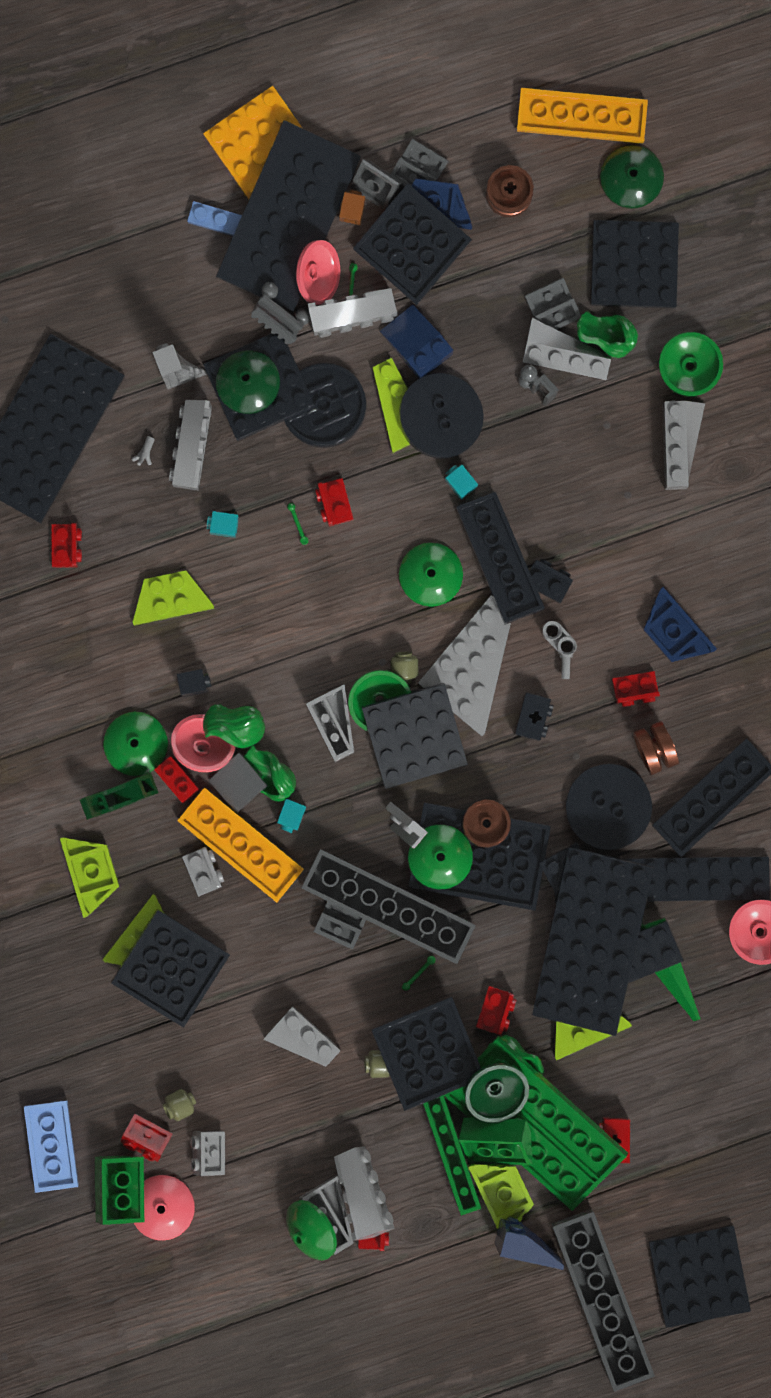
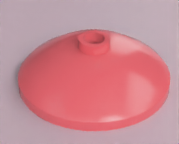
M315 240L310 242L299 256L296 266V282L301 295L308 303L315 302V305H321L325 300H330L338 288L340 261L335 248L329 242Z
M205 714L184 718L176 725L171 736V748L176 759L185 767L198 772H213L227 765L233 757L235 747L220 737H205L202 723Z
M754 900L744 904L735 912L729 925V938L733 949L742 959L753 964H771V901ZM758 928L763 929V934L761 936H758L756 934V930Z
M156 1175L144 1180L145 1222L134 1223L136 1228L142 1234L154 1240H169L181 1235L191 1224L195 1212L194 1198L190 1189L181 1180L169 1175ZM160 1205L164 1206L165 1212L159 1213L157 1207Z

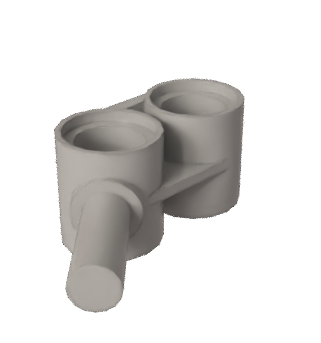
M549 621L542 628V636L557 650L560 658H562L561 679H570V658H573L577 644L558 622ZM548 626H555L558 633L555 637L547 635L546 628ZM564 641L570 642L572 644V651L568 653L563 652L561 643Z

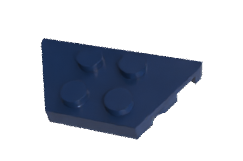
M415 179L411 186L454 224L462 229H473L459 184Z
M662 587L643 629L648 637L670 662L716 651L717 648L666 589Z

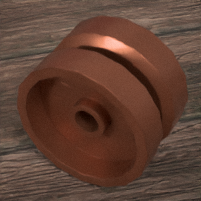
M507 165L498 168L492 173L487 184L486 199L489 207L493 212L502 217L511 218L521 215L527 210L532 201L534 189L532 178L524 169L518 166ZM507 190H512L513 194H508Z
M662 721L650 725L652 739L644 728L633 732L636 746L650 776L661 772L660 758L667 768L679 764L674 743Z
M481 800L475 802L467 809L463 817L462 826L470 842L480 847H492L498 845L507 837L510 831L511 820L508 811L503 805L494 800ZM485 819H488L491 823L488 828H485L482 824Z

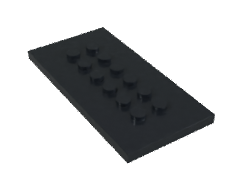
M283 120L215 277L258 297L262 296V286L265 283L272 282L278 287V295L271 300L280 307L294 312L301 296L296 282V266L299 256L310 242L315 240L325 241L343 200L344 192H346L361 156Z

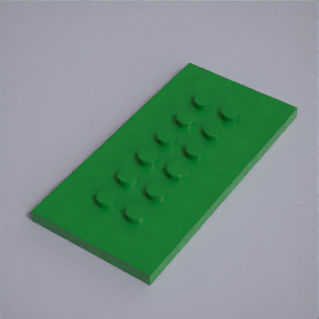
M498 1036L477 1059L481 1068L495 1063L513 1065L523 1072L528 1081L529 1096L527 1102L520 1112L510 1118L526 1120L531 1131L532 1165L522 1166L573 1211L627 1157L628 1152ZM466 1086L444 1095L468 1118L475 1117L471 1114L465 1102Z

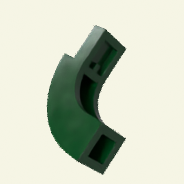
M150 773L111 789L80 799V803L88 820L124 808L159 792Z

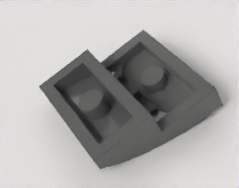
M412 139L391 175L403 182L405 186L407 184L412 185L415 179L437 181L449 160Z
M560 278L524 295L533 317L555 329H559L581 317L564 278Z
M241 753L232 758L227 765L221 768L209 780L235 813L243 809L256 795L268 786Z
M327 901L314 932L353 950L366 920Z

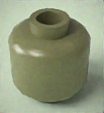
M397 652L391 658V672L399 675L407 684L412 683V679L419 675L418 658L412 655V652Z
M371 1050L368 1056L364 1057L365 1073H369L371 1078L390 1077L380 1050Z
M179 1089L166 1096L165 1103L162 1106L170 1120L181 1121L193 1114V1105L196 1104V1100L191 1092L187 1094L183 1089Z

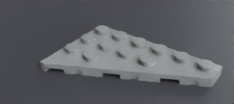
M492 595L418 682L423 688L445 683L453 713L480 736H483L486 731L511 624L504 625Z

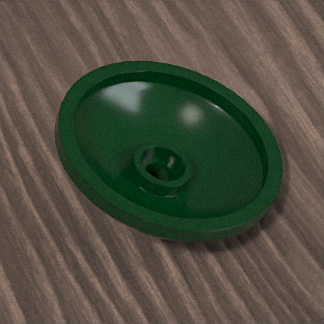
M637 145L620 147L610 153L602 165L600 172L601 187L607 198L620 207L627 209L644 207L654 201L662 189L664 182L662 164L653 152ZM632 170L636 171L637 176L632 177L629 172Z
M246 350L231 355L222 363L216 376V389L222 402L231 410L243 414L257 413L267 408L275 400L280 388V376L277 367L269 357L257 351ZM245 375L250 376L248 381L242 380Z
M506 1063L491 1064L481 1068L470 1078L465 1088V1102L471 1114L482 1121H505L520 1112L526 1104L529 1096V1084L523 1072L517 1067Z

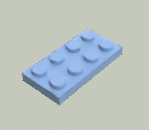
M68 1101L24 1106L35 1193L78 1187Z

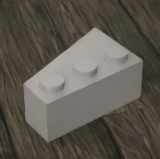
M342 685L306 703L335 762L354 753L345 685Z
M294 1006L263 1039L325 1067L341 1051L334 1042Z
M338 1175L331 1177L299 1197L300 1200L316 1205L329 1219L337 1240L334 1255L354 1243Z

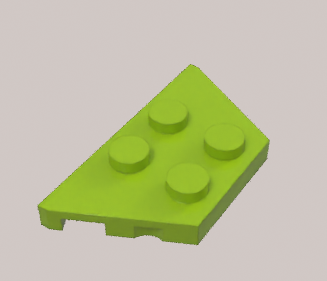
M187 571L152 577L143 581L133 625L214 609V605Z
M60 838L82 915L85 918L120 886L108 845Z
M154 894L104 957V962L122 965L155 911L158 909L163 912Z
M622 1016L620 1018L618 1032L623 1031L632 1026L631 1023L628 1022ZM556 1021L555 1059L559 1060L612 1035Z
M468 1165L497 1229L500 1219L507 1220L510 1217L521 1221L523 1215L528 1213L534 1205L516 1165Z

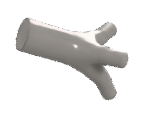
M147 436L141 451L132 458V461L138 460V466L143 463L144 459H146L148 465L152 464L150 450L155 439Z

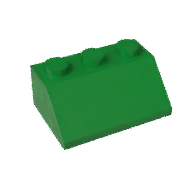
M476 1117L463 1118L459 1142L469 1163L532 1165L531 1131L526 1120L514 1118L501 1122H485Z
M95 1157L96 1223L110 1225L145 1222L144 1157Z

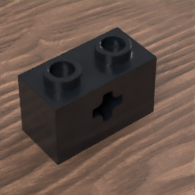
M203 669L177 674L182 697L208 693V687H212L210 676Z
M525 693L515 731L516 736L540 741L541 737H546L548 725H545L546 717H551L554 706L550 704L551 699ZM534 712H538V717H540L541 720H537L534 724L532 723V719L529 718V715H533Z

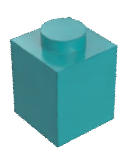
M455 465L446 472L448 476L445 478V481L461 500L478 487V483L463 465L459 467Z
M213 511L212 516H208L207 529H210L211 535L236 538L239 516Z
M286 799L277 822L281 824L280 829L290 833L293 832V829L298 831L307 806Z

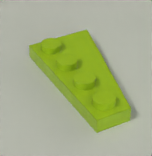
M390 358L374 366L373 372L392 453H395L410 445L404 437L399 424V406L408 388L393 359Z

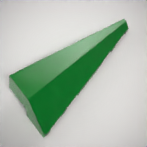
M661 918L641 925V930L666 921V919ZM681 962L655 972L692 1021L700 1020Z

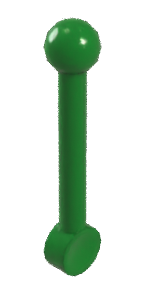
M351 263L349 266L351 271L349 296L353 295L355 272L358 268L357 264Z
M289 503L287 509L291 511L299 531L300 543L307 545L309 540L303 533L295 512L296 506L294 503Z
M429 956L427 962L408 982L403 983L402 989L404 991H408L410 985L430 964L435 963V957Z

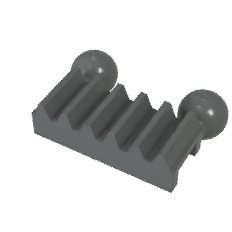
M272 282L265 283L261 289L262 296L256 303L251 317L258 318L259 324L264 323V328H271L272 334H279L278 339L284 338L285 344H292L296 341L299 330L310 322L309 310L300 308L293 317L271 300L278 295L276 284Z
M525 365L521 369L518 378L519 385L522 388L530 389L533 394L539 391L545 397L543 405L546 407L556 397L559 389L545 374L538 378L537 370L534 366Z

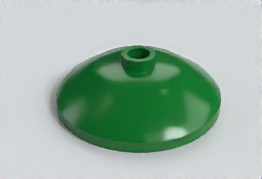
M696 332L682 333L673 337L664 346L659 359L660 374L665 384L672 391L683 396H699L710 391L719 381L723 372V356L717 344L709 337ZM691 363L694 367L693 370H688L686 364Z
M424 543L414 547L405 555L400 565L399 580L404 593L413 602L422 606L435 607L449 602L458 593L463 581V568L458 556L450 548L438 543ZM428 570H434L435 576L429 577L427 575Z
M387 670L368 672L357 679L350 690L348 697L350 714L358 726L368 731L362 706L376 703L375 699L377 696H382L383 700L410 693L411 690L405 680L396 673Z
M129 712L119 716L109 725L104 736V752L109 763L116 770L126 775L142 776L151 773L163 762L167 754L168 738L165 729L157 719L146 713ZM134 739L139 742L135 748L131 746V741Z
M433 825L425 828L424 830L428 833L415 848L411 846L409 848L408 862L413 875L419 882L433 889H448L458 885L468 875L472 866L473 853L468 839L459 830L448 825ZM438 853L445 855L443 861L437 860L436 856Z
M298 1200L292 1203L286 1213L287 1230L292 1241L308 1257L321 1261L327 1260L335 1253L337 1247L335 1231L329 1219L311 1202Z

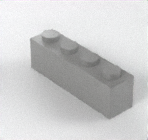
M392 289L367 292L362 294L363 298H358V295L346 296L342 299V302H337L334 299L325 300L321 306H316L315 302L308 303L314 336L319 335L322 338L332 335L331 332L340 330V333L351 331L354 326L360 325L361 328L372 326L373 322L381 320V323L393 321V317H397V310Z
M532 317L523 357L524 363L607 380L611 362L609 355Z
M168 343L156 347L157 351L153 352L167 389L207 375L206 370L182 358L175 350L173 344L170 346Z
M185 400V406L181 405L179 418L183 419L181 427L178 426L176 431V439H179L178 448L174 447L172 460H176L175 469L171 468L169 481H172L173 487L199 491L212 411L210 401Z
M665 401L662 405L665 490L687 489L689 486L688 480L705 403Z
M355 1147L335 1156L334 1160L339 1182L345 1187L344 1194H342L343 1199L350 1209V1214L347 1215L348 1222L350 1224L353 1223L355 1232L351 1233L353 1241L374 1238L394 1229L392 1214L388 1211L385 1203L386 1197L380 1189L378 1175L373 1169L371 1155L366 1150V1147Z

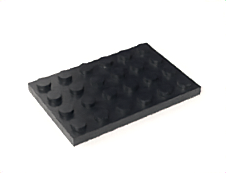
M424 803L420 826L425 829L433 825H448L465 835L462 825L463 817L467 810ZM485 819L482 823L485 828L491 825L488 819ZM510 819V831L507 837L498 845L480 847L468 839L473 853L472 866L468 875L458 885L448 889H433L419 882L411 871L408 887L536 911L543 872L539 862L545 859L551 826ZM438 853L436 858L438 861H443L445 855Z

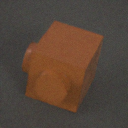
M350 190L349 193L344 192L339 221L356 225L361 224L366 201L365 196H362L361 192Z

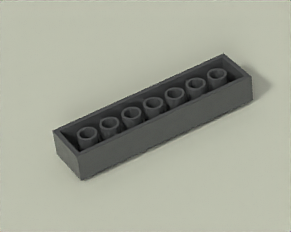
M321 849L302 886V889L455 964L458 963L476 926Z
M590 1209L552 1223L613 1391L615 1392L655 1377L594 1211Z

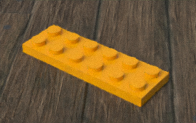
M521 88L517 132L644 143L648 100Z
M206 788L200 792L177 820L276 903L304 870Z

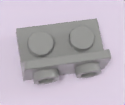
M392 802L386 806L385 809L391 813L389 818L394 821L390 829L412 848H415L428 832Z
M207 847L183 856L198 897L223 887L221 882H224V878L220 869L216 870L213 862H216V858L212 849L208 851Z
M193 1131V1136L190 1140L191 1148L193 1149V1158L191 1159L190 1166L193 1174L198 1176L225 1175V1131Z

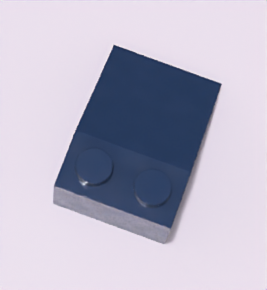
M414 305L410 306L380 331L418 379L427 376L453 355L454 350Z
M510 1217L507 1220L500 1219L494 1242L500 1257L563 1270L564 1264L558 1252L520 1223L518 1219Z

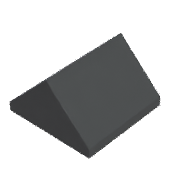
M366 159L361 162L350 188L361 192L362 196H365L366 199L385 211L403 182Z

